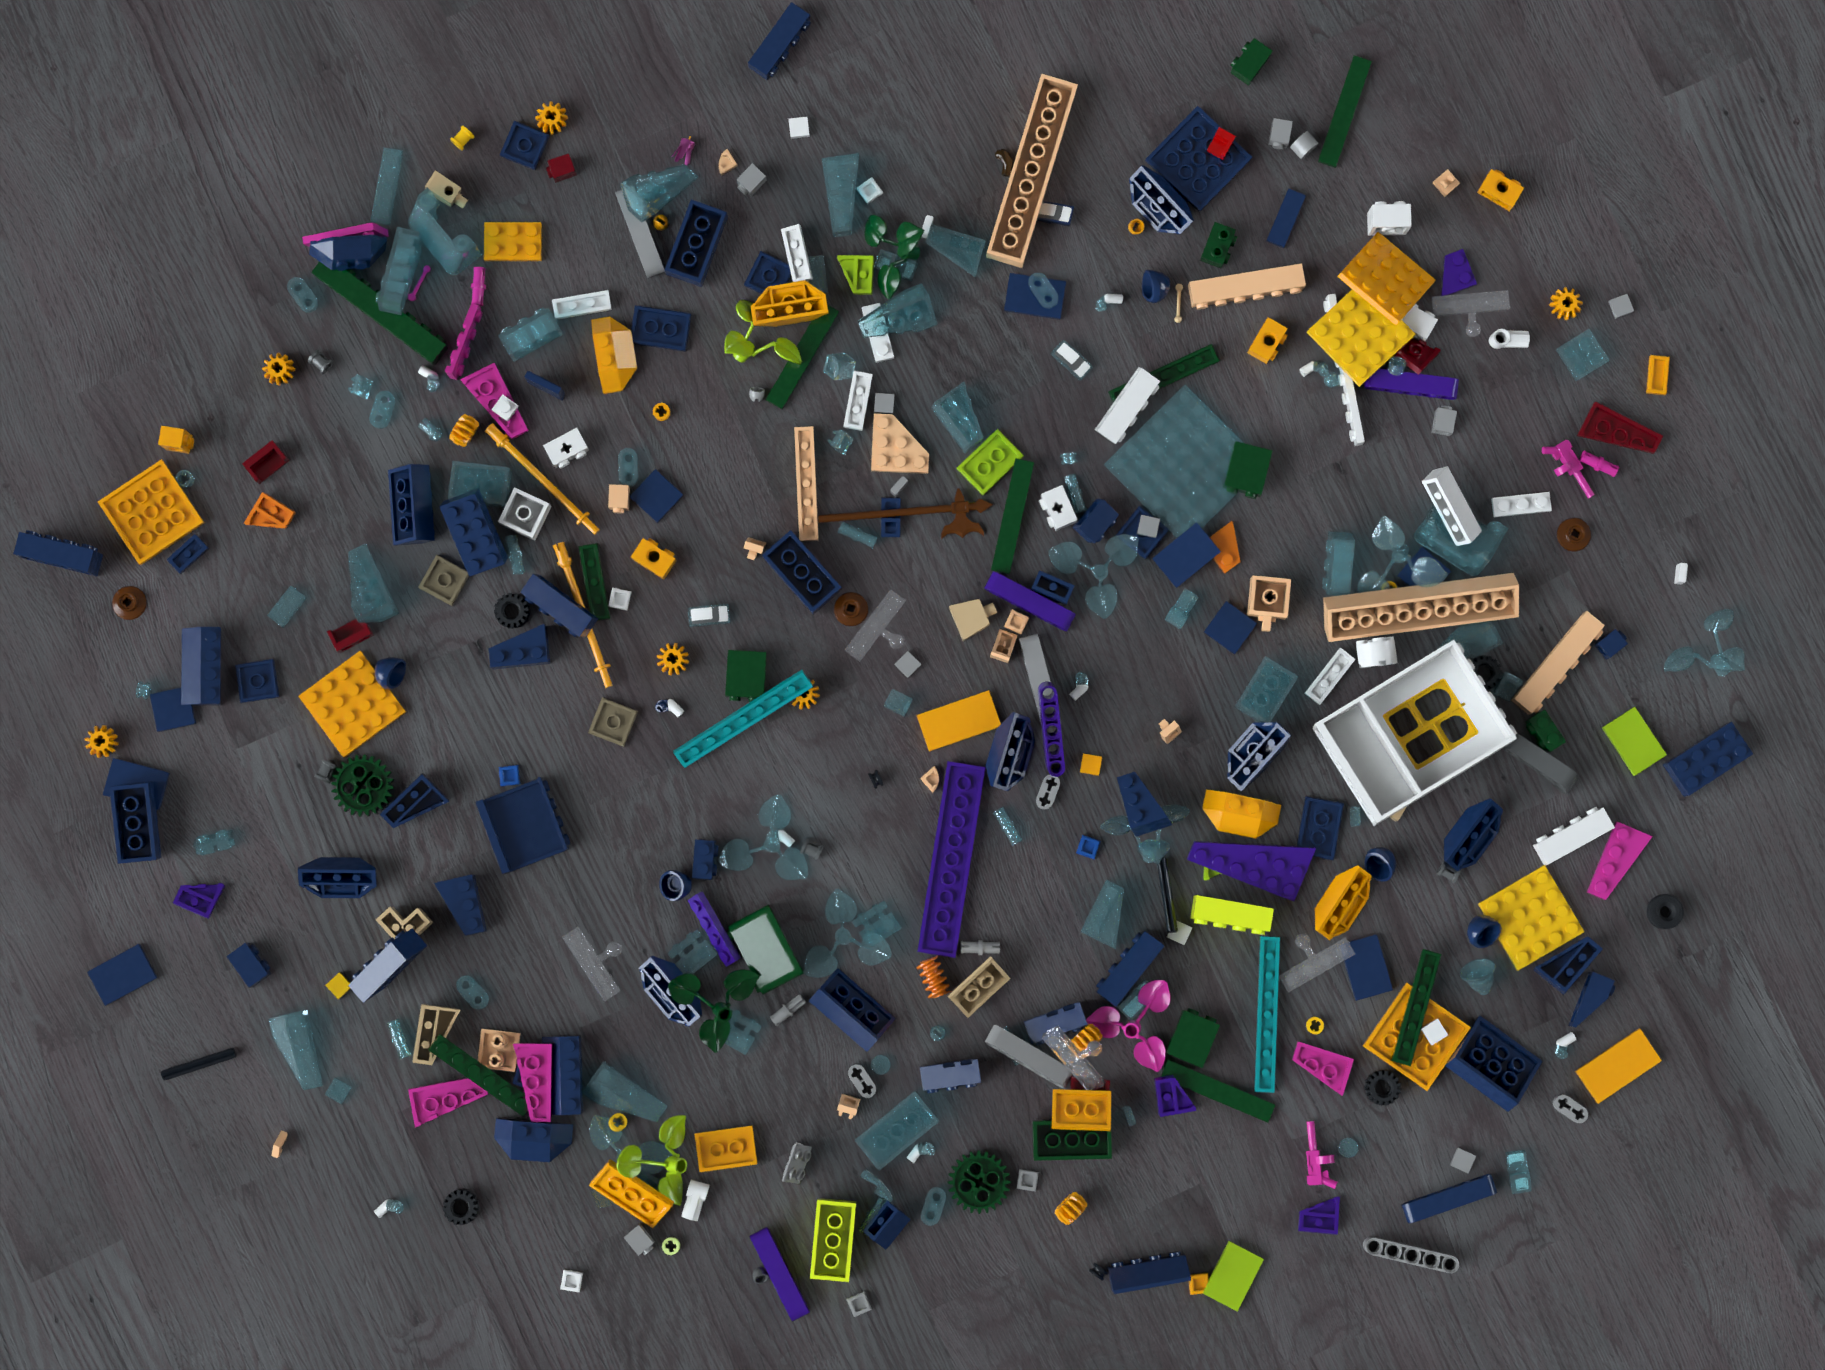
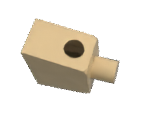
M436 170L425 185V192L450 207L455 203L463 209L469 200L460 194L461 187ZM450 190L453 194L448 196L445 192Z
M980 599L949 606L963 641L988 627L990 623L987 617L997 613L993 603L982 606Z

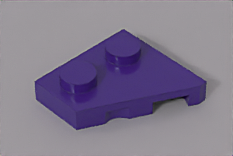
M1463 249L1445 255L1442 276V298L1477 284Z
M222 883L215 885L198 884L196 886L181 885L173 904L209 919L225 885Z
M1173 1075L1154 1078L1158 1115L1160 1117L1196 1111V1107Z
M1337 1196L1301 1210L1299 1212L1298 1231L1337 1235L1340 1197Z

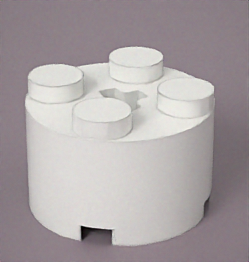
M1394 636L1356 641L1359 668L1397 663Z

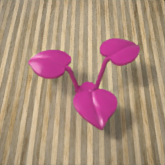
M1153 980L1140 989L1138 1000L1141 1004L1146 1005L1137 1020H1131L1124 1025L1122 1022H1119L1120 1013L1112 1006H1102L1086 1019L1087 1025L1093 1024L1103 1035L1102 1037H1116L1120 1032L1119 1026H1121L1126 1037H1136V1039L1143 1040L1136 1044L1134 1057L1139 1064L1156 1072L1160 1071L1165 1062V1045L1157 1036H1151L1146 1040L1145 1037L1139 1035L1141 1031V1024L1139 1022L1149 1008L1153 1012L1158 1013L1166 1010L1169 1006L1171 995L1168 983L1165 980Z

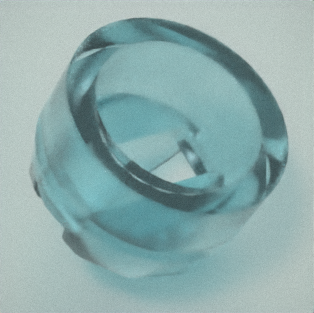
M1335 371L1325 376L1324 383L1330 388L1340 386Z
M936 1025L931 1028L930 1036L933 1040L940 1041L945 1037V1030L942 1026ZM934 1029L943 1035L939 1037L937 1034H934Z

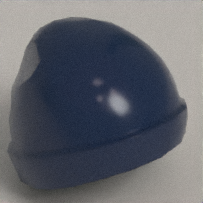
M1146 270L1142 278V294L1144 298L1151 303H1157L1165 299L1170 290L1169 278L1161 272Z
M388 657L377 662L375 678L384 689H394L403 681L406 672L404 659Z
M1384 847L1373 848L1367 852L1364 861L1366 871L1377 881L1384 882L1390 880L1396 869L1394 854Z
M668 870L661 876L659 888L667 900L679 901L690 893L692 881L685 873L678 870Z
M1476 916L1468 925L1467 936L1469 942L1476 948L1488 947L1497 941L1502 927L1498 921L1489 916Z

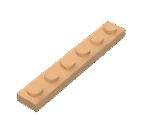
M794 427L799 540L801 542L819 541L814 427Z

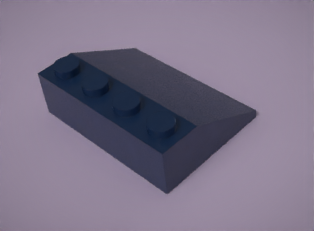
M1479 1015L1445 1066L1509 1112L1519 1104L1542 1060Z

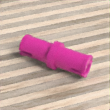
M474 267L473 283L471 284L472 303L482 307L484 290H486V285L484 284L486 268Z
M1585 450L1579 459L1580 462L1594 467V470H1600L1612 477H1615L1619 466L1604 460V457H1597Z

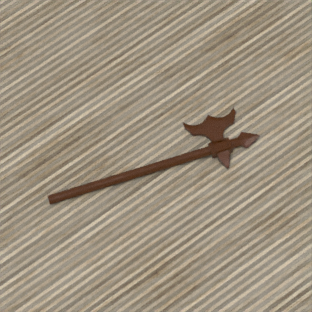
M957 488L954 502H951L949 505L818 515V522L952 512V514H955V519L951 524L944 526L941 540L951 533L957 534L961 538L969 532H978L984 536V531L980 524L970 521L966 517V513H969V510H977L979 513H982L993 504L980 498L976 502L968 503V501H964L961 490Z

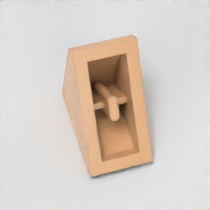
M999 629L990 657L1008 663L1018 635Z

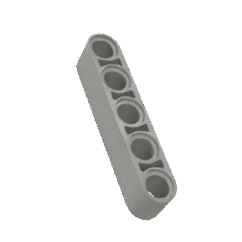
M633 186L615 192L647 278L665 272Z
M1038 634L1019 638V643L1041 722L1038 687L1042 682L1051 681ZM1047 688L1043 691V695L1048 696L1052 693L1051 688ZM1048 707V708L1045 710V713H1046V714H1051V713H1053L1054 708H1053V707Z
M993 1025L985 1040V1043L1058 1087L1065 1089L1074 1072L1071 1068L997 1025Z
M1374 1236L1367 1237L1363 1242L1364 1250L1373 1256L1446 1273H1454L1459 1268L1458 1259L1447 1253ZM1371 1241H1376L1378 1244L1377 1249L1374 1251H1370L1368 1248ZM1391 1245H1395L1397 1249L1394 1255H1389L1387 1252L1388 1247ZM1409 1250L1415 1251V1257L1412 1260H1408L1406 1257ZM1429 1254L1434 1255V1262L1432 1264H1427L1425 1261L1426 1256ZM1447 1259H1452L1453 1266L1449 1269H1446L1445 1261Z

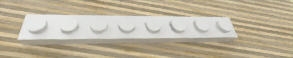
M1335 294L1327 295L1326 301H1323L1325 312H1328L1337 304ZM1339 367L1340 375H1338V381L1344 390L1342 401L1344 405H1347L1348 410L1345 413L1346 421L1351 425V430L1349 431L1351 442L1354 441L1355 446L1363 445L1365 440L1353 380Z

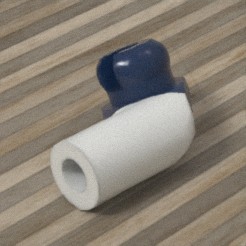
M673 699L659 700L655 705L656 711L660 713L672 711L677 717L684 713V710Z

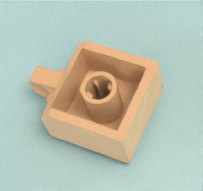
M1254 575L1250 578L1247 616L1258 617V621H1262L1261 631L1270 632L1271 622H1276V619L1285 620L1287 618L1291 579ZM1268 593L1271 594L1270 597L1273 596V599L1270 602H1268L1267 599H1265V596Z

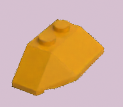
M805 280L768 286L756 302L751 305L754 326L777 327L815 320L829 313L826 294Z
M611 317L592 319V335L603 394L621 392L637 370L632 332Z
M1206 789L1202 809L1218 831L1256 839L1278 824L1281 805L1261 799Z
M1358 865L1336 875L1315 907V930L1328 940L1348 931L1369 899L1372 875Z

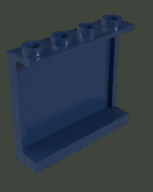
M542 777L485 800L482 799L475 802L502 874L513 872L569 850L568 845L571 844L567 833L563 834L561 828L564 826L561 816H557L554 809L557 808L554 798L549 797V784L547 780L543 781Z

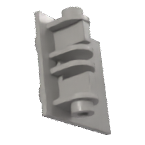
M798 1142L793 1145L789 1161L783 1173V1182L800 1184L805 1175L806 1163L811 1158V1146H805Z

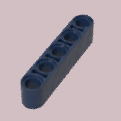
M1486 1174L1401 1205L1407 1222L1414 1223L1492 1196L1498 1192L1492 1175Z

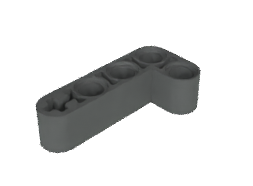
M1516 734L1517 739L1504 747V750L1551 781L1556 789L1567 795L1578 780L1577 773L1523 736Z

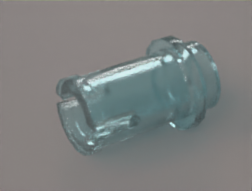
M427 418L422 420L424 424L419 423L418 427L429 436L431 441L436 442L442 437L441 429H437Z

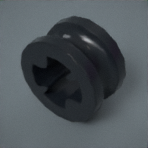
M877 770L873 774L868 773L875 789H877L878 785H884Z
M1094 1263V1267L1090 1268L1089 1271L1103 1281L1104 1275H1108V1272Z

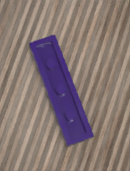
M703 891L688 900L690 907L699 919L700 925L706 931L721 961L727 967L739 960L741 957Z

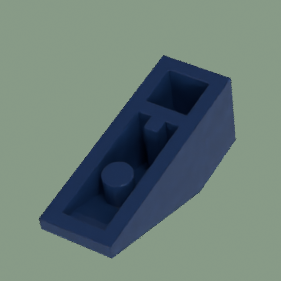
M1589 972L1568 1026L1577 1027L1605 1002L1609 996H1612L1615 990V985H1613L1615 980L1595 972Z

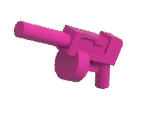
M1565 440L1556 446L1542 447V454H1552L1556 461L1561 460L1563 465L1554 470L1557 477L1568 472L1570 476H1575L1588 499L1595 495L1580 471L1583 469V466L1571 449L1572 445L1569 440Z
M1307 1121L1309 1151H1306L1309 1174L1307 1175V1184H1324L1335 1189L1338 1182L1329 1178L1328 1170L1322 1172L1321 1164L1335 1163L1334 1155H1320V1150H1317L1314 1121Z

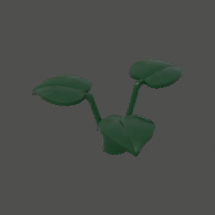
M870 215L864 231L867 244L871 247H877L882 240L883 242L898 246L897 254L901 257L900 260L892 262L890 266L883 265L878 273L880 291L887 299L892 300V296L899 288L901 282L900 271L894 266L902 262L906 263L907 259H918L920 248L917 244L925 230L913 223L903 222L897 230L896 236L899 241L897 243L883 237L887 232L885 221L880 216Z
M745 969L735 970L728 974L724 980V987L728 990L726 992V1003L718 1002L715 1005L699 993H696L700 989L701 984L699 978L694 974L685 973L677 976L669 982L668 989L671 997L679 1004L689 1005L693 1002L694 996H696L712 1008L715 1015L714 1020H706L701 1025L699 1037L714 1053H717L726 1042L730 1033V1023L728 1021L732 1017V1010L729 1008L731 1006L729 995L737 1001L745 1000L753 992L759 975Z

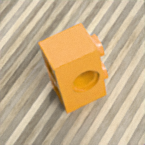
M1491 169L1477 193L1510 212L1524 187L1517 180L1506 178L1503 172ZM1497 185H1503L1506 192H1500L1497 189Z
M1267 317L1247 353L1265 364L1268 363L1269 359L1273 361L1278 353L1275 350L1278 344L1283 345L1288 336L1285 334L1288 328ZM1269 337L1273 340L1274 344L1268 346L1264 343V339Z
M161 426L158 445L167 451L189 454L190 449H193L194 438L185 429Z
M643 538L631 555L632 560L660 578L665 579L676 562V559L673 557L675 554L666 548L664 551L657 547L658 543L651 538L648 540ZM655 552L660 555L659 560L656 562L650 561V555Z

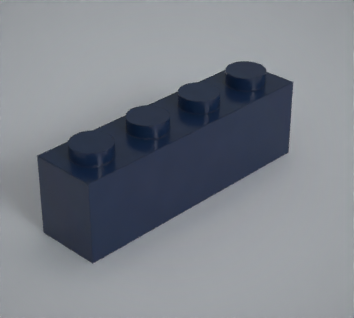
M791 2L749 60V68L766 80L770 76L774 77L779 69L777 67L779 63L787 59L789 49L797 45L800 40L799 35L802 31L806 32L811 25L810 14Z
M532 574L520 592L525 596L524 599L532 605L534 603L540 607L539 611L547 616L550 614L555 618L553 621L561 627L566 626L570 629L568 632L576 638L586 637L599 619L540 574Z

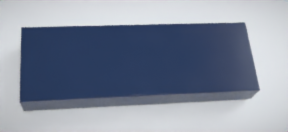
M1288 188L1266 240L1267 242L1281 248L1285 247L1306 195Z

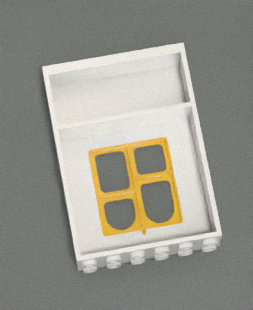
M1452 640L1315 723L1312 728L1373 826L1391 817L1517 739L1515 728L1511 724H1507L1504 711L1501 708H1497L1494 703L1496 701L1495 697L1490 691H1486L1484 687L1486 684L1480 675H1476L1473 670L1475 669L1474 664L1470 659L1465 658L1463 654L1465 651L1459 642L1456 643L1455 640ZM1435 689L1445 690L1451 698L1449 708L1433 719L1426 721L1416 707L1415 701ZM1403 708H1408L1418 723V727L1405 736L1400 737L1391 725L1389 717ZM1460 716L1467 722L1468 731L1463 738L1451 743L1440 724L1449 717ZM1433 730L1442 743L1443 750L1417 764L1408 752L1406 744L1426 731Z

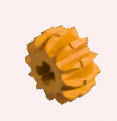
M550 101L548 107L543 103V110L537 109L540 115L535 116V119L539 121L538 127H543V132L545 133L549 129L551 134H554V129L561 132L560 126L566 127L564 121L568 119V116L565 115L566 109L560 108V103L554 106L553 102ZM552 115L555 119L551 120L549 116Z
M1564 287L1563 291L1558 289L1556 295L1551 296V300L1554 302H1551L1549 306L1555 307L1551 312L1552 314L1558 312V319L1564 316L1565 320H1568L1569 316L1575 318L1576 313L1581 311L1579 306L1583 302L1577 300L1580 294L1573 295L1574 289H1571L1568 293L1567 287ZM1564 300L1567 301L1566 303H1569L1568 307L1562 304Z
M277 353L276 358L272 354L269 355L271 361L264 360V363L268 366L262 367V370L266 372L264 377L266 379L270 378L269 382L271 384L276 381V384L280 386L282 380L287 384L288 380L286 378L294 377L290 373L295 371V368L291 366L294 363L293 360H288L286 354L281 356L280 353ZM280 365L282 367V370H279L280 372L277 373L275 371V368L278 369L277 366Z
M463 414L453 427L449 435L450 440L458 446H467L478 429L479 422L474 417Z
M668 643L666 644L667 651L664 648H660L664 655L659 654L657 658L663 659V661L658 662L657 665H665L661 670L662 672H666L669 668V675L673 674V670L679 675L680 671L678 668L685 671L686 668L682 664H689V660L683 659L689 656L688 652L682 653L685 649L683 646L677 650L678 644L674 643L673 649H671ZM674 655L678 657L675 664L671 661L668 662V658L671 659L669 656Z
M815 686L807 690L809 694H806V698L802 696L796 697L792 706L795 707L799 702V709L802 710L805 703L807 709H810L808 703L810 701L816 705L817 702L813 697L819 698L820 695L813 692L819 690V687Z
M102 725L101 729L95 726V733L90 730L88 731L91 737H86L85 741L90 743L85 747L86 749H91L90 754H96L98 758H101L102 755L109 757V751L113 753L116 751L113 745H119L118 742L114 741V739L118 738V735H112L114 730L112 728L107 730L105 725ZM102 739L105 740V743H104V744H103V743H102V744H99V743H98L99 740H102Z
M1089 1024L1071 1039L1070 1045L1079 1055H1084L1102 1039L1103 1035L1097 1027Z
M1072 1192L1057 1206L1055 1214L1065 1225H1070L1085 1211L1087 1202L1077 1192Z

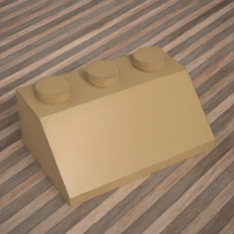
M990 956L956 987L948 997L969 1018L1011 978Z

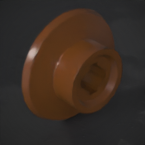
M1568 518L1559 525L1557 539L1564 549L1572 552L1580 551L1589 544L1591 530L1582 519ZM1573 530L1579 533L1577 537L1571 535Z
M122 587L113 597V610L122 619H136L145 611L146 597L137 587ZM129 598L132 601V603H130L129 606H126L125 602Z
M848 592L842 594L836 600L834 614L843 625L856 626L861 624L867 617L868 604L860 594ZM848 605L855 606L853 613L847 611Z

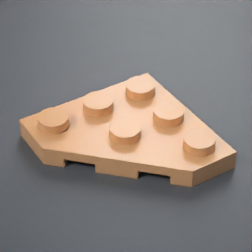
M874 414L871 471L928 474L929 453L893 414Z

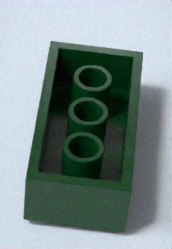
M1032 1120L1034 1161L1112 1159L1111 1130L1052 1129V1120Z

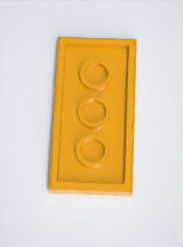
M989 690L916 715L929 752L997 729L1001 725Z
M1638 1028L1575 1072L1595 1102L1599 1104L1662 1060L1642 1030Z
M611 1159L589 1184L590 1187L651 1228L656 1226L674 1204V1201L637 1176L628 1178L621 1175L617 1170V1163Z

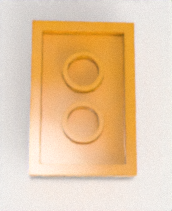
M484 222V261H542V223Z
M1053 1089L1052 1129L1110 1131L1111 1091Z
M753 1125L695 1133L699 1172L758 1164Z

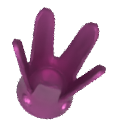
M689 136V139L681 138L680 146L671 156L673 157L677 153L675 162L683 158L686 153L685 165L690 164L692 149L695 146V143L690 140L691 136Z

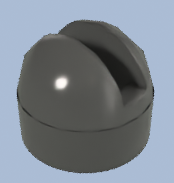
M757 1267L754 1269L753 1280L756 1284H762L769 1280V1275L765 1268Z

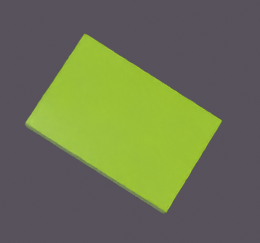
M997 429L956 469L984 496L1014 467L1015 459H1022L1024 455Z
M1635 707L1602 727L1633 776L1667 755Z
M1228 1241L1204 1288L1203 1294L1238 1312L1264 1259Z

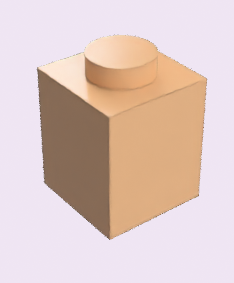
M609 485L608 508L613 510V513L621 514L624 513V510H629V485Z

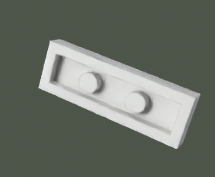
M797 224L781 229L793 282L813 280L801 225Z
M608 290L552 300L556 320L612 310Z
M880 303L862 307L875 362L894 359Z
M853 372L844 428L863 430L873 374Z
M1550 492L1491 499L1494 518L1552 511Z
M1339 648L1306 690L1305 694L1320 705L1355 659L1342 648Z

